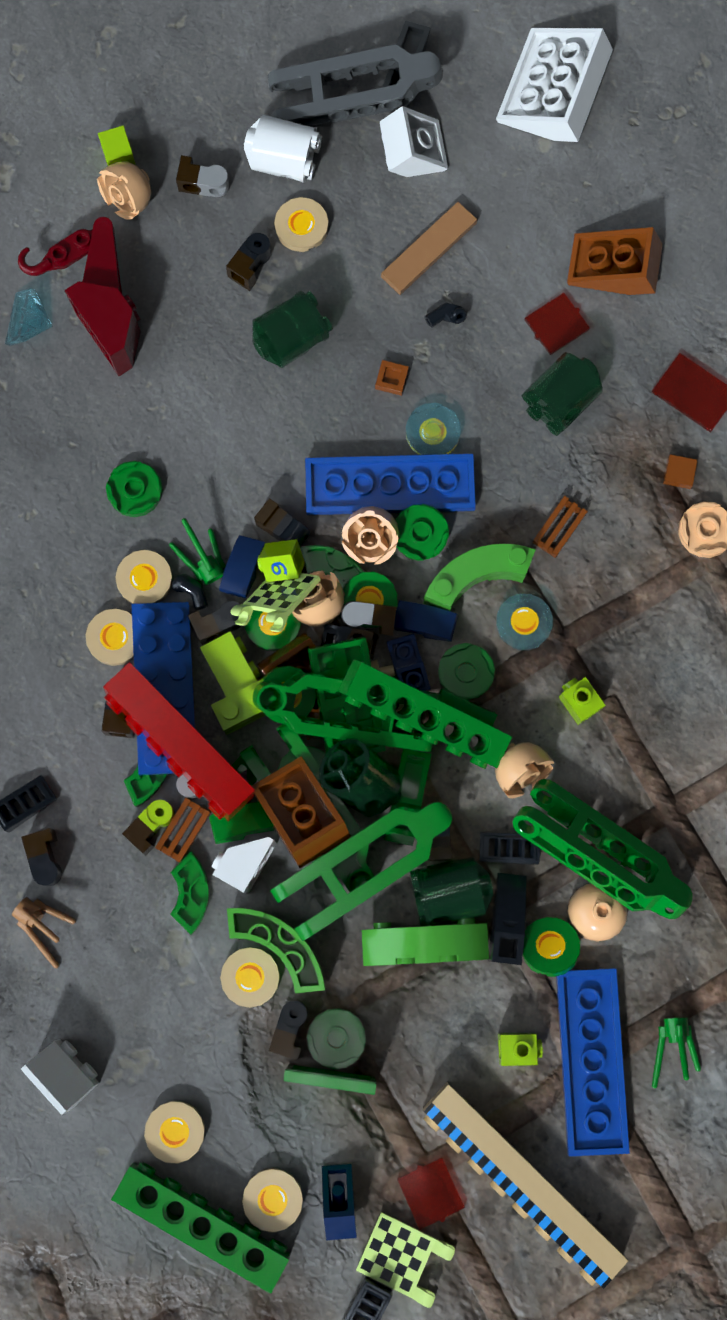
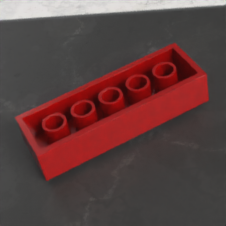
M130 662L103 686L106 693L104 697L107 701L106 704L117 715L122 712L126 716L124 718L127 722L126 724L137 736L143 733L147 737L145 739L147 746L158 757L163 754L168 759L166 761L167 766L178 778L184 775L189 780L187 787L199 799L204 796L209 801V810L219 820L225 817L229 821L254 797L255 790Z

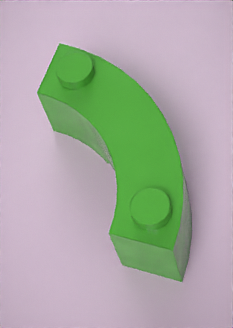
M491 544L472 549L452 560L438 573L424 596L423 604L451 611L456 601L473 585L479 582L505 579L523 583L536 549L516 544Z
M227 908L229 938L251 940L272 950L280 957L288 969L295 993L326 990L324 975L317 956L308 942L300 939L293 927L265 912L244 908Z
M475 918L457 919V925L391 928V922L373 923L374 929L362 930L363 966L489 959L487 923L475 924Z

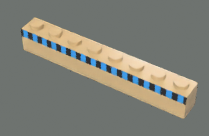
M448 1082L423 1107V1111L427 1114L423 1118L426 1123L436 1132L441 1128L449 1136L445 1141L458 1154L463 1150L471 1158L467 1163L479 1175L485 1172L493 1180L490 1183L491 1187L500 1196L504 1197L507 1193L515 1201L512 1207L524 1219L530 1216L537 1223L534 1229L547 1242L552 1238L560 1246L557 1252L569 1264L573 1260L582 1267L579 1273L590 1285L594 1286L597 1282L604 1289L628 1262L627 1258Z

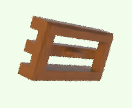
M564 496L532 543L556 558L588 511L584 508H579L578 504L570 502L569 498ZM564 506L567 507L568 511L545 543L542 542L541 539ZM573 512L578 515L556 548H551L550 545Z
M185 798L155 848L180 863L211 815V812ZM188 807H191V812L168 848L165 847ZM198 812L201 813L202 816L180 852L176 854L174 850L196 814Z

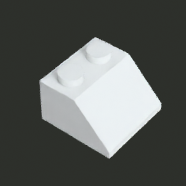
M402 106L380 121L381 137L384 144L388 171L405 177L443 172L448 169L438 119Z
M266 837L227 848L225 854L220 851L212 864V868L215 869L212 875L243 893L249 894L277 843L272 838Z
M58 1039L24 1065L21 1070L58 1112L63 1115L80 1103L99 1082L96 1079L98 1074L87 1062L82 1064L75 1056L78 1052L74 1046L67 1040L62 1042Z

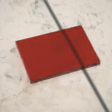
M681 353L678 354L652 390L655 396L710 433L727 411V384Z

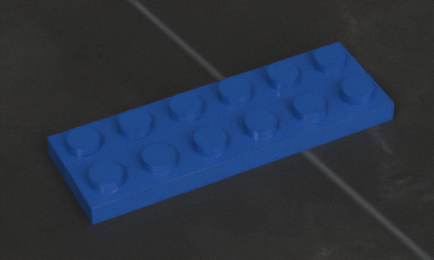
M473 454L305 458L307 515L352 514L362 507L369 506L382 508L388 513H401L405 508L415 504L433 506L439 512L475 511Z
M189 602L132 604L134 667L195 728L190 619L188 617ZM143 733L137 736L138 775L174 774L167 766L166 761L168 759L163 754L158 757L147 746L145 741L147 737Z
M617 969L569 970L566 974L556 976L568 1156L630 1154Z

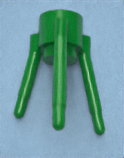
M183 518L181 522L201 557V560L197 563L199 568L173 542H170L169 546L190 568L199 582L203 580L206 585L211 584L222 578L223 569L226 567L221 558L214 531L211 528L208 529L215 559L212 555H206L187 519Z
M688 1018L664 1019V1026L658 1027L659 1041L653 1071V1088L658 1086L666 1037H668L669 1043H678L684 1080H689L685 1042L688 1044L695 1070L697 1072L701 1071L692 1037L691 1025H688Z

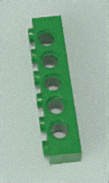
M354 659L338 692L346 695L345 702L358 708L365 704L372 708L370 714L384 721L387 720L388 716L398 720L395 726L409 733L416 729L422 732L421 739L434 745L441 741L447 744L446 751L459 757L466 753L472 756L471 763L483 769H486L487 765L498 768L500 760L512 739V736ZM374 685H378L379 694L375 699L371 700L369 691ZM403 697L404 707L396 712L395 703L399 698ZM425 710H428L429 719L424 724H421L420 716ZM453 722V732L446 736L445 728L449 723ZM477 734L478 742L476 746L471 748L470 740Z
M140 1161L139 1164L134 1162L130 1165L114 1193L112 1201L266 1292L272 1293L290 1259L291 1254L286 1251L288 1248L286 1245L273 1238L271 1241L266 1240L260 1236L261 1231L251 1224L245 1223L242 1226L233 1220L235 1216L229 1211L220 1207L218 1210H215L208 1206V1200L195 1192H192L191 1195L181 1190L182 1185L170 1177H166L165 1180L154 1174L156 1170L149 1164ZM145 1186H153L157 1190L158 1198L156 1200L150 1201L144 1197L143 1188ZM173 1201L180 1202L184 1207V1214L181 1216L173 1215L169 1210V1204ZM198 1217L207 1218L210 1221L211 1229L200 1231L195 1225V1219ZM224 1233H233L237 1238V1244L233 1247L224 1245L221 1239ZM252 1248H258L263 1252L264 1259L260 1262H253L248 1257V1251Z

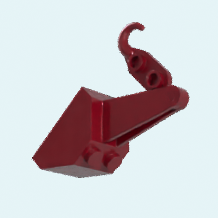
M107 217L97 218L92 230L80 229L53 245L43 260L35 266L26 264L25 257L30 249L25 247L18 256V265L25 274L30 276H39L47 271L65 269L87 255L83 281L76 282L64 291L75 314L117 375L121 376L132 369L141 333L137 322L141 319L135 311L137 308L127 294L124 297L122 295L115 229L112 221Z

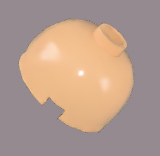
M115 162L100 171L101 176L97 178L100 193L108 206L113 203L120 209L115 212L118 216L131 220L147 207L151 199V187L149 177L143 169L129 162Z
M369 506L358 509L351 514L342 530L343 548L358 563L375 562L374 565L381 564L388 560L397 548L399 540L397 522L390 513L382 508Z
M316 571L310 574L319 576L321 581L292 612L299 622L308 626H322L331 623L344 607V591L335 574L330 572L331 575H325L324 571Z
M523 742L515 745L511 743L501 758L498 768H495L497 782L508 798L520 797L525 794L522 791L523 788L532 784L533 789L536 782L549 776L553 770L551 764H554V761L543 748L536 744Z
M591 883L575 891L569 900L567 910L570 923L577 934L584 939L596 942L610 940L619 934L626 924L628 914L625 906Z

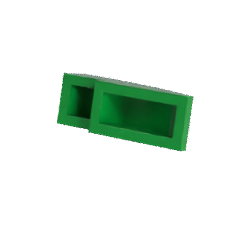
M403 749L390 812L396 808L416 813L420 811L432 754ZM399 824L386 832L384 840L413 846L415 837L408 826Z

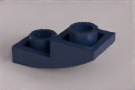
M241 535L238 536L219 587L220 592L247 598L256 579L258 556L261 554L265 542Z
M399 600L394 629L395 631L422 634L427 639L452 642L458 614L428 605Z
M414 633L386 641L397 680L417 690H430L431 687Z

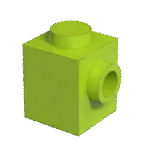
M586 677L579 682L574 678L562 686L564 692L561 693L559 699L577 725L606 706Z
M534 1032L498 1033L499 1064L501 1066L538 1065V1058L543 1056L542 1040L537 1039V1034Z

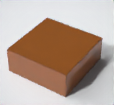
M382 360L375 389L402 396L409 366Z
M670 454L667 459L663 484L691 489L694 482L697 460Z

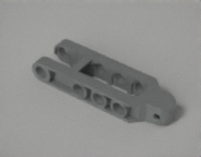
M397 44L276 69L268 74L269 90L271 92L273 90L286 91L295 89L299 91L312 88L313 102L277 109L272 113V117L315 127L394 111L402 106L408 108L419 92L431 89L441 82L443 69L439 58L434 53L424 51L410 54ZM399 67L400 79L396 85L324 99L323 85H327L329 81L343 78L351 80L353 76L372 72L375 75L379 74V71Z

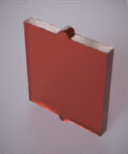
M562 293L524 319L535 334V340L541 342L549 355L590 329L579 314L580 309L574 307L565 293Z
M442 1157L423 1167L418 1165L416 1170L397 1179L420 1230L439 1220L444 1222L445 1217L465 1208Z

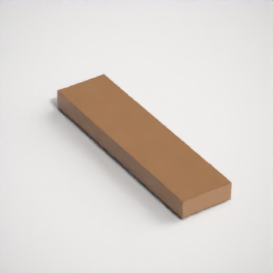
M457 202L381 273V278L401 295L477 224V219Z

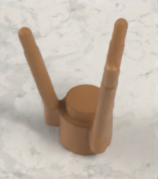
M26 897L16 906L12 916L18 920L17 925L27 933L54 968H58V962L31 928L36 926L55 943H58L60 941L59 937L41 922L44 916L41 911L71 924H75L76 920L45 905L39 899L33 902Z

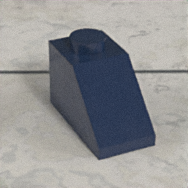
M352 1164L321 1166L326 1241L357 1238Z

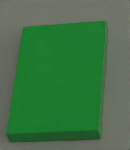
M289 1064L284 1073L283 1081L371 1095H375L376 1078L372 1076Z

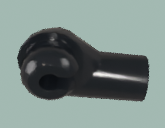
M444 303L425 315L424 318L432 328L441 321L455 324L462 323L466 320L467 313L461 306Z
M187 574L178 575L177 578L173 579V589L176 592L184 591L190 594L195 610L208 607L201 582Z

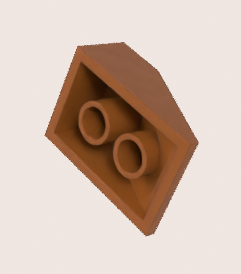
M654 227L576 233L574 235L567 284L626 295L656 293L663 244Z
M302 756L252 785L255 790L254 794L299 868L351 838L344 820Z

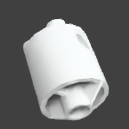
M262 115L248 129L244 150L251 170L279 177L292 178L304 183L306 179H313L315 172L313 155L314 152L319 153L322 137L319 136L316 127Z

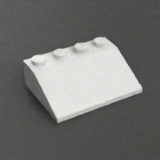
M531 28L496 121L553 141L578 142L613 51L603 28Z

